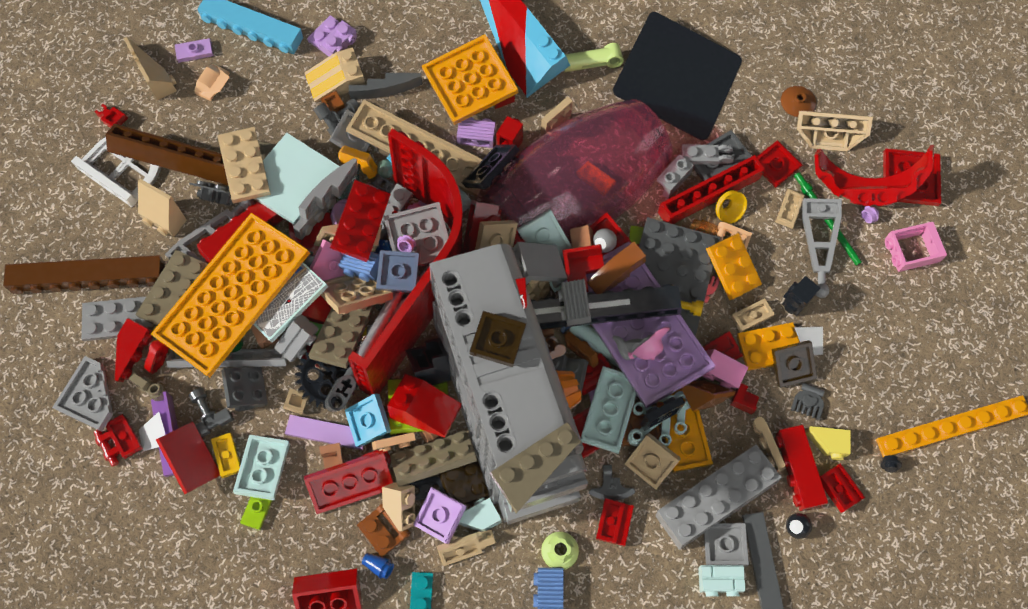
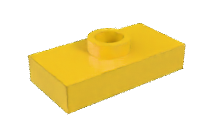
M227 433L212 438L211 442L220 476L225 478L237 474L241 464L233 435Z

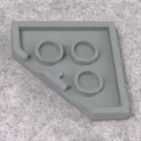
M85 356L52 408L102 432L113 415L104 365Z

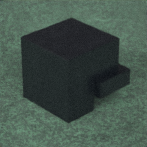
M440 338L425 341L424 346L406 350L408 361L416 378L422 379L431 385L451 381L448 354Z

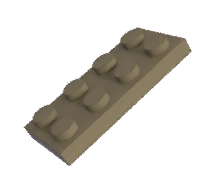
M175 250L135 315L158 326L208 264Z
M376 304L365 309L350 311L347 314H338L331 308L309 353V358L347 369L349 365L348 357L352 351L355 352Z
M466 430L390 455L398 487L477 461Z

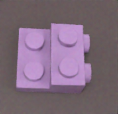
M330 15L307 40L323 53L331 56L352 45L356 41L357 34L356 30L343 20L339 22Z

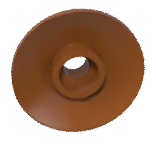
M792 86L783 92L781 105L788 114L798 117L799 111H814L816 98L809 89L802 86Z

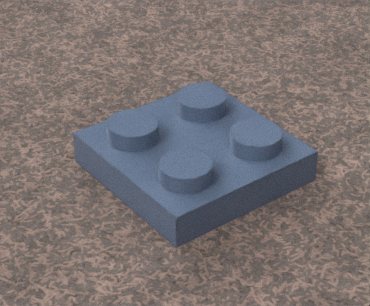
M380 250L376 289L411 292L417 284L420 254Z

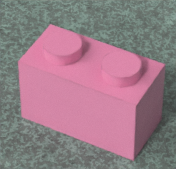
M715 349L707 350L706 353L715 364V368L704 374L703 377L710 381L716 380L720 382L721 386L729 389L739 388L748 367Z

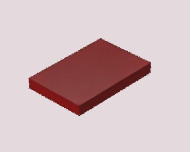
M194 422L156 439L184 495L220 476L219 469Z

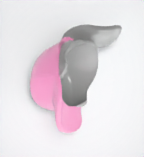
M663 327L644 339L624 341L619 336H613L612 338L615 340L619 353L624 359L630 360L638 357L643 360H654L663 351L661 339L670 328Z

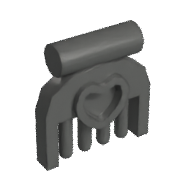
M802 383L801 390L803 391L795 395L790 410L794 411L797 401H799L796 412H799L801 404H803L801 414H804L805 410L808 409L806 415L809 416L812 407H814L811 417L815 418L817 408H819L815 419L819 421L824 408V401L821 397H823L825 390Z

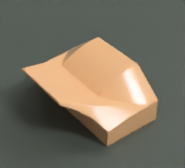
M215 64L207 66L197 80L194 90L195 94L211 101L230 78L229 71Z

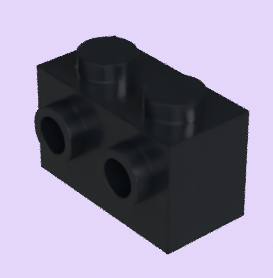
M805 276L799 283L795 281L783 296L785 301L782 305L788 313L798 316L821 288Z

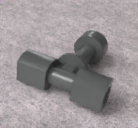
M355 99L346 102L347 107L337 113L335 111L330 112L325 103L320 104L314 109L320 121L324 120L329 127L327 131L331 136L347 109L353 113H356L360 105Z
M203 388L195 389L189 394L192 403H197L203 414L201 417L202 422L195 425L202 438L210 434L212 428L218 425L222 427L234 420L230 410L227 408L218 413L210 411L205 401L207 394Z

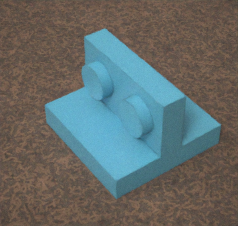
M373 394L345 409L356 447H362L372 441L391 437L389 433L391 429L380 394Z

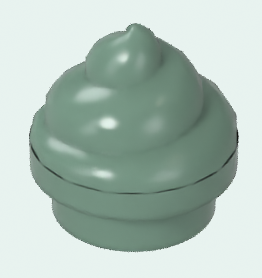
M389 160L380 161L377 165L378 174L384 178L392 177V163Z

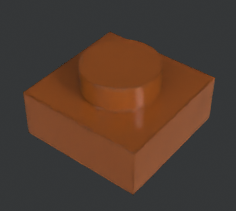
M337 91L320 98L321 102L326 104L330 112H337L345 108Z

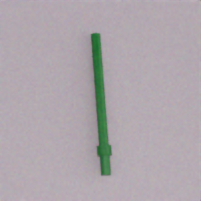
M800 172L795 174L794 177L800 184L803 194L807 195L810 199H818L813 191L814 188L810 183H807ZM824 219L832 231L834 220ZM839 229L838 241L856 266L861 264V259Z

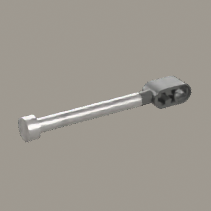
M392 291L393 299L385 302L357 351L358 355L363 358L383 332L405 292ZM349 365L344 376L336 380L325 399V407L330 412L342 410L356 387L351 365ZM347 381L349 388L344 389L342 393H337L344 386L341 382ZM333 397L338 398L340 401L338 408L331 405Z

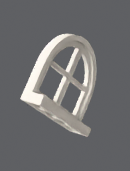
M106 137L100 140L82 160L77 156L73 158L71 162L79 171L131 207L138 202V186L131 192L115 180L130 166L145 177L143 179L145 182L153 185L161 170L160 166L151 164L147 174L132 163L135 159L124 158L121 155L111 153L122 162L108 176L92 165L107 150Z

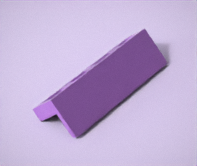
M165 391L163 392L164 400L154 401L152 399L151 405L153 416L158 412L160 413L165 434H168L178 429L173 398ZM159 447L163 475L165 477L172 476L174 474Z

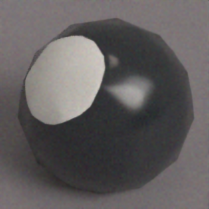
M795 513L788 517L786 529L793 538L803 539L810 535L812 523L807 515Z

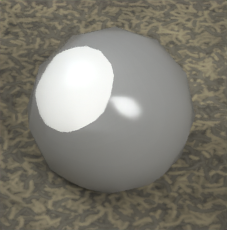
M600 229L593 236V245L601 244L602 253H608L616 246V234L609 229Z

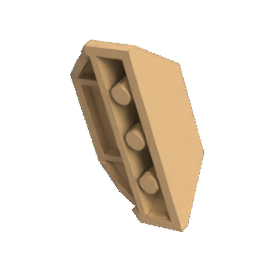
M799 111L797 130L810 148L848 151L870 136L873 117L843 113Z

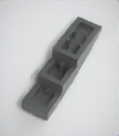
M385 73V79H367V85H349L350 99H372L405 92L421 86L422 75L421 73Z

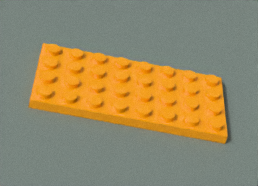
M251 213L153 330L151 335L210 378L309 256L310 252Z

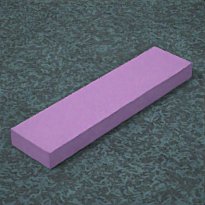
M295 415L289 416L285 435L328 444L340 443L343 447L364 450V446L356 447L350 426Z

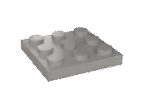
M439 202L383 216L392 251L401 252L397 247V239L400 236H411L416 242V246L411 252L420 254L419 267L432 263L449 237Z

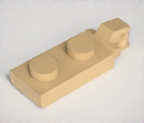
M487 530L450 541L449 544L438 545L437 550L442 565L446 566L481 554L483 549L496 542L492 530Z

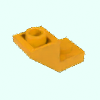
M346 145L341 147L338 157L342 164L355 158L357 159V164H360L361 171L369 179L376 176L377 165L369 153Z

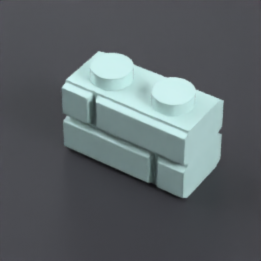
M699 566L700 593H706V597H717L718 593H726L727 597H739V593L745 592L744 566Z

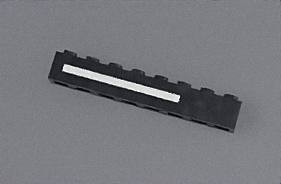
M666 284L657 288L647 286L639 290L628 288L621 292L587 293L591 323L572 326L681 315L682 306L679 286ZM548 297L540 301L530 299L541 330L571 327L567 326L566 320L562 321L561 309L564 308V301L559 302V298L555 299L554 297Z

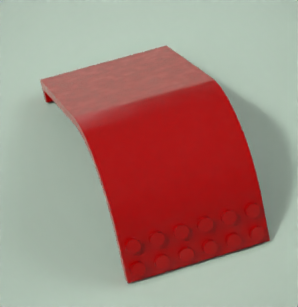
M392 128L388 133L394 184H399L414 194L413 197L426 205L439 202L444 221L451 229L447 242L433 262L462 254V200L453 175L446 165L435 154L427 150L421 142L413 141L404 132ZM430 266L365 357H361L354 351L348 357L359 389L369 396L380 394L388 380H390L407 356L406 350L414 346L433 319L432 301H435L431 290Z

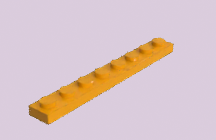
M1022 395L879 437L876 441L883 457L896 455L1027 416L1028 405Z

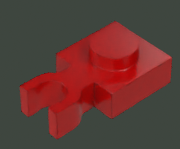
M104 104L101 105L104 109L103 111H94L101 118V121L110 128L113 124L122 125L128 119L124 113L115 107L109 110Z

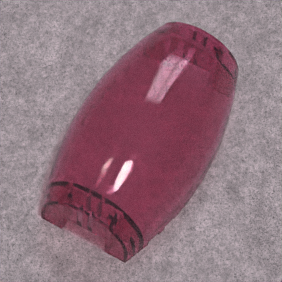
M637 99L611 103L571 118L531 143L497 176L482 196L481 202L499 205L501 221L506 219L514 220L518 223L517 228L550 209L571 244L570 229L585 225L591 226L606 212L615 220L629 210L652 187L653 183L671 162L673 155L672 144L662 122L646 104Z

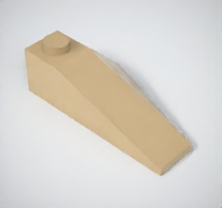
M123 38L157 101L176 92L177 90L174 85L177 83L172 74L168 75L161 65L129 38Z

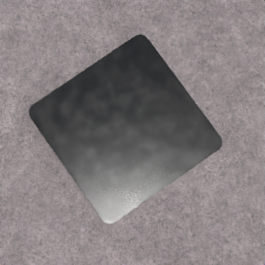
M651 12L613 87V93L620 99L699 140H706L712 131L740 68L742 59L739 55L657 12Z

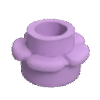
M866 206L865 210L861 212V216L867 223L878 221L879 212L875 207Z
M403 235L397 239V247L401 252H411L414 250L416 242L411 236Z

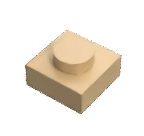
M290 388L283 409L302 414L308 397L302 399L303 392L298 393L297 390Z

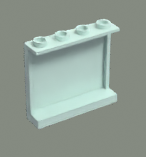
M286 133L263 160L271 195L255 198V200L294 226L301 219L298 208L300 204L325 177L340 166Z

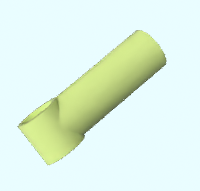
M610 43L601 49L565 54L570 66L564 70V73L601 66L617 68L624 62L620 45Z

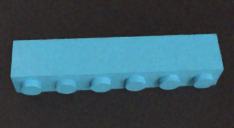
M203 0L198 7V12L204 22L217 24L221 29H230L237 35L243 34L252 41H261L268 47L274 46L283 53L289 52L294 54L303 40L301 28L228 0Z

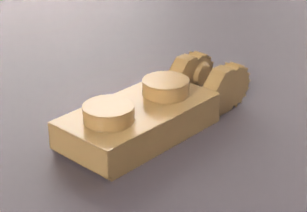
M757 416L752 425L754 432L761 436L759 438L760 446L763 450H767L769 455L767 459L777 472L782 471L786 465L764 418Z

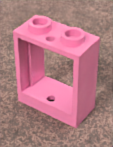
M934 222L891 231L885 238V246L890 250L892 263L898 272L938 263L947 256ZM922 235L930 256L906 262L898 240Z

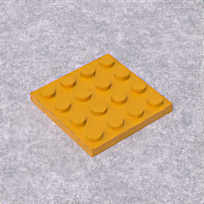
M485 34L422 65V70L454 125L519 93L514 81Z

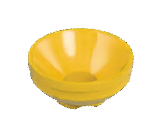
M735 190L724 193L716 204L717 217L722 222L728 224L740 220L747 209L745 195ZM729 199L728 206L723 208V202Z

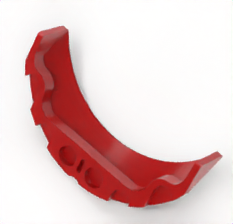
M930 145L922 158L907 170L883 178H865L850 174L831 162L822 149H817L814 155L815 173L819 180L821 179L834 195L838 197L842 195L851 200L853 204L862 206L888 205L913 194L929 177L933 170L934 145Z

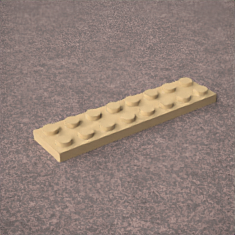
M366 100L362 101L348 124L346 132L390 154L388 133L392 128L402 131L408 138L421 142L427 150L435 154L449 169L461 190L475 197L479 195L481 189L465 188L461 182L483 159Z

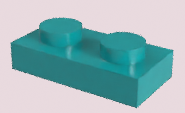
M412 572L410 609H431L433 573Z

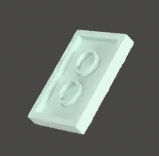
M249 435L233 493L275 501L290 445L289 441Z

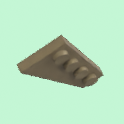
M568 422L490 472L491 477L515 513L523 507L581 442Z

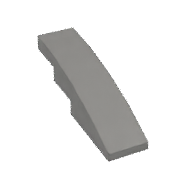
M353 158L338 167L307 195L298 207L301 218L308 220L316 206L324 209L332 195L340 198L358 171L357 159Z

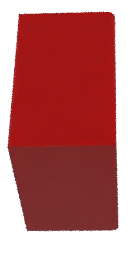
M601 244L562 250L567 282L584 279L586 291L589 292L586 274L596 273L604 266Z

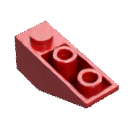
M129 318L126 319L117 334L115 381L124 382V380L129 379L132 374L131 369L133 365L141 359L143 355L142 350L145 345H149L153 338L151 335L153 330Z

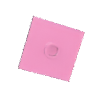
M322 240L310 266V269L323 281L345 276L338 264L342 259L343 253L331 249V243L326 240Z

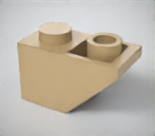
M397 482L382 487L383 508L399 531H404L413 527L416 519L415 486L406 484L398 487Z

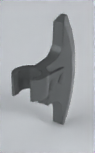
M603 465V485L600 488L590 489L589 491L590 495L598 499L604 500L606 498L614 501L628 498L635 493L634 488L623 487L620 483V478L612 477V465Z

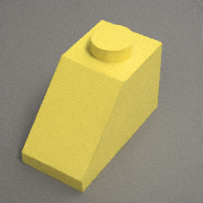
M813 426L805 430L806 436L825 456H831L832 460H844L845 457L851 454L850 430Z

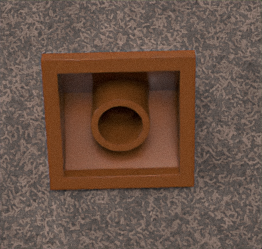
M705 379L694 380L681 388L692 411L715 407L734 396L736 392Z

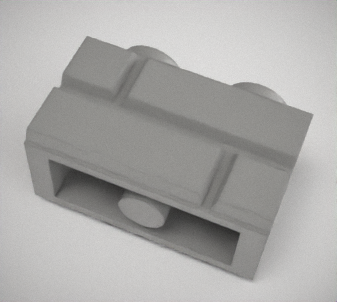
M300 315L293 320L274 346V349L283 354L290 362H293L296 358L301 359L308 351L305 347L307 345L311 346L317 338L315 334L319 329L312 322H309L306 317Z

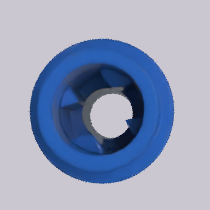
M366 553L362 559V564L380 579H387L394 569V564L387 558Z

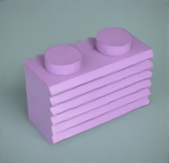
M472 117L460 122L457 131V144L493 148L496 122L487 118L475 120Z

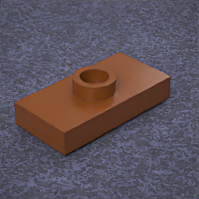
M570 331L564 335L568 349L581 359H586L593 368L599 364L597 352L591 349L586 341H581Z

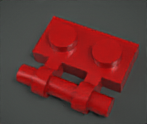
M123 414L107 423L106 429L108 431L103 434L99 430L94 431L95 441L98 446H101L105 460L109 461L112 467L119 464L116 458L118 454H121L122 458L126 459L143 449L126 416ZM110 439H112L116 445L112 449L108 443Z

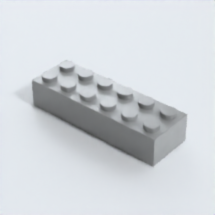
M756 444L659 509L656 513V518L678 549L681 550L703 535L704 532L710 530L713 526L722 522L776 485L782 477Z

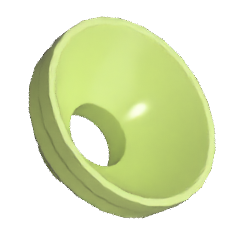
M555 532L544 540L541 552L545 563L549 567L563 568L564 570L576 562L579 547L576 540L570 534ZM558 543H563L567 547V552L564 555L556 554L554 548Z

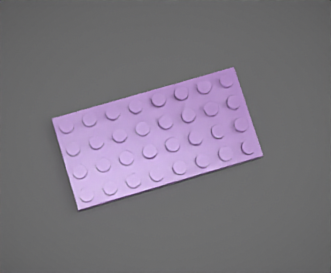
M627 242L604 255V265L631 243ZM644 263L632 271L630 277L609 291L621 292L628 288L639 290L647 286L654 288L661 286ZM595 273L586 274L587 281H588ZM588 285V290H589V292H587V293H594V294H595V292H594V291L591 289V287ZM681 315L591 324L646 408L715 368V364ZM663 327L670 328L661 339L663 351L654 360H643L638 357L630 360L624 359L619 353L615 340L612 338L613 336H619L624 341L644 339Z

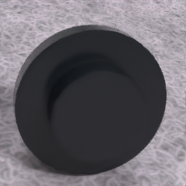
M887 455L882 458L880 466L886 472L893 473L901 469L902 463L897 456Z

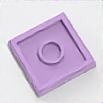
M431 487L413 525L445 544H449L467 506Z

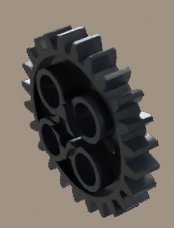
M306 352L307 360L301 358L300 362L302 365L296 366V369L300 372L295 373V377L300 379L295 381V385H301L298 393L304 392L302 399L310 398L309 405L315 401L316 408L323 404V408L326 410L325 399L328 395H324L321 392V388L329 387L332 389V383L335 384L337 380L336 376L338 374L344 375L347 369L334 365L330 368L325 367L323 362L310 359L309 353ZM315 364H318L321 370L315 367ZM315 372L319 378L317 380H310L308 374ZM324 374H325L326 376L330 374V375H331L330 380H329V379L324 380V379H323V378H324ZM347 381L341 382L344 386L337 393H342L344 389L349 388ZM333 397L331 399V405L333 407H335V403L340 405V401L338 398Z

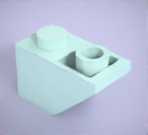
M481 498L474 502L475 506L468 510L467 508L465 509L458 525L483 532L500 524L501 518L491 499L485 500V498Z

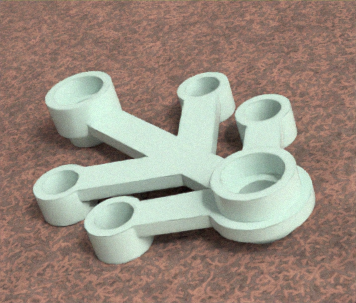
M683 391L675 393L674 396L668 395L658 401L664 402L671 397L677 399L680 396L686 400L685 405L677 414V423L674 426V431L678 435L684 434L687 430L685 411L690 408ZM637 402L633 407V412L635 415L640 416L646 414V411L652 407L646 408L643 403ZM636 406H641L643 411L638 412ZM671 417L661 422L662 429L659 441L666 447L672 441L669 435ZM659 424L646 431L643 428L631 430L628 434V442L632 446H639L645 438L644 436ZM677 425H682L684 430L679 431ZM633 434H639L640 439H634ZM662 437L668 438V443H663Z

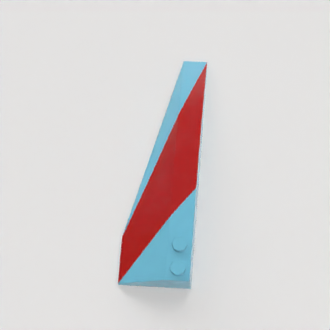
M480 0L506 69L527 98L570 66L566 55L522 0Z

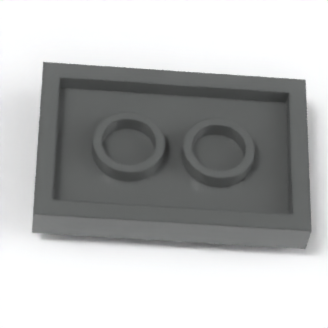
M732 130L706 145L733 146L731 153H719V156L731 155L734 157V161L730 164L718 165L693 164V169L705 181L752 156Z

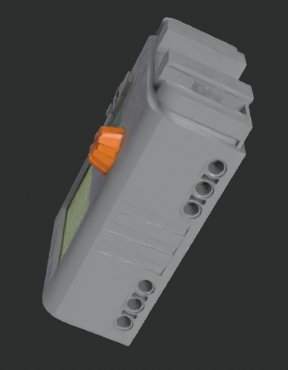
M492 245L430 263L431 290L435 301H432L434 326L438 338L441 339L448 354L451 379L458 400L462 404L461 410L490 494V499L493 505L498 504L503 522H507L509 525L579 502L581 498L579 491L586 489L588 485L584 474L587 468L581 455L584 447L570 410L582 401L581 390L578 389V380L574 379V372L558 371L555 369L527 288V307L523 309L515 280L523 277L511 245ZM483 311L526 323L513 367L469 354ZM568 422L581 442L523 507L515 513L491 477L490 472Z

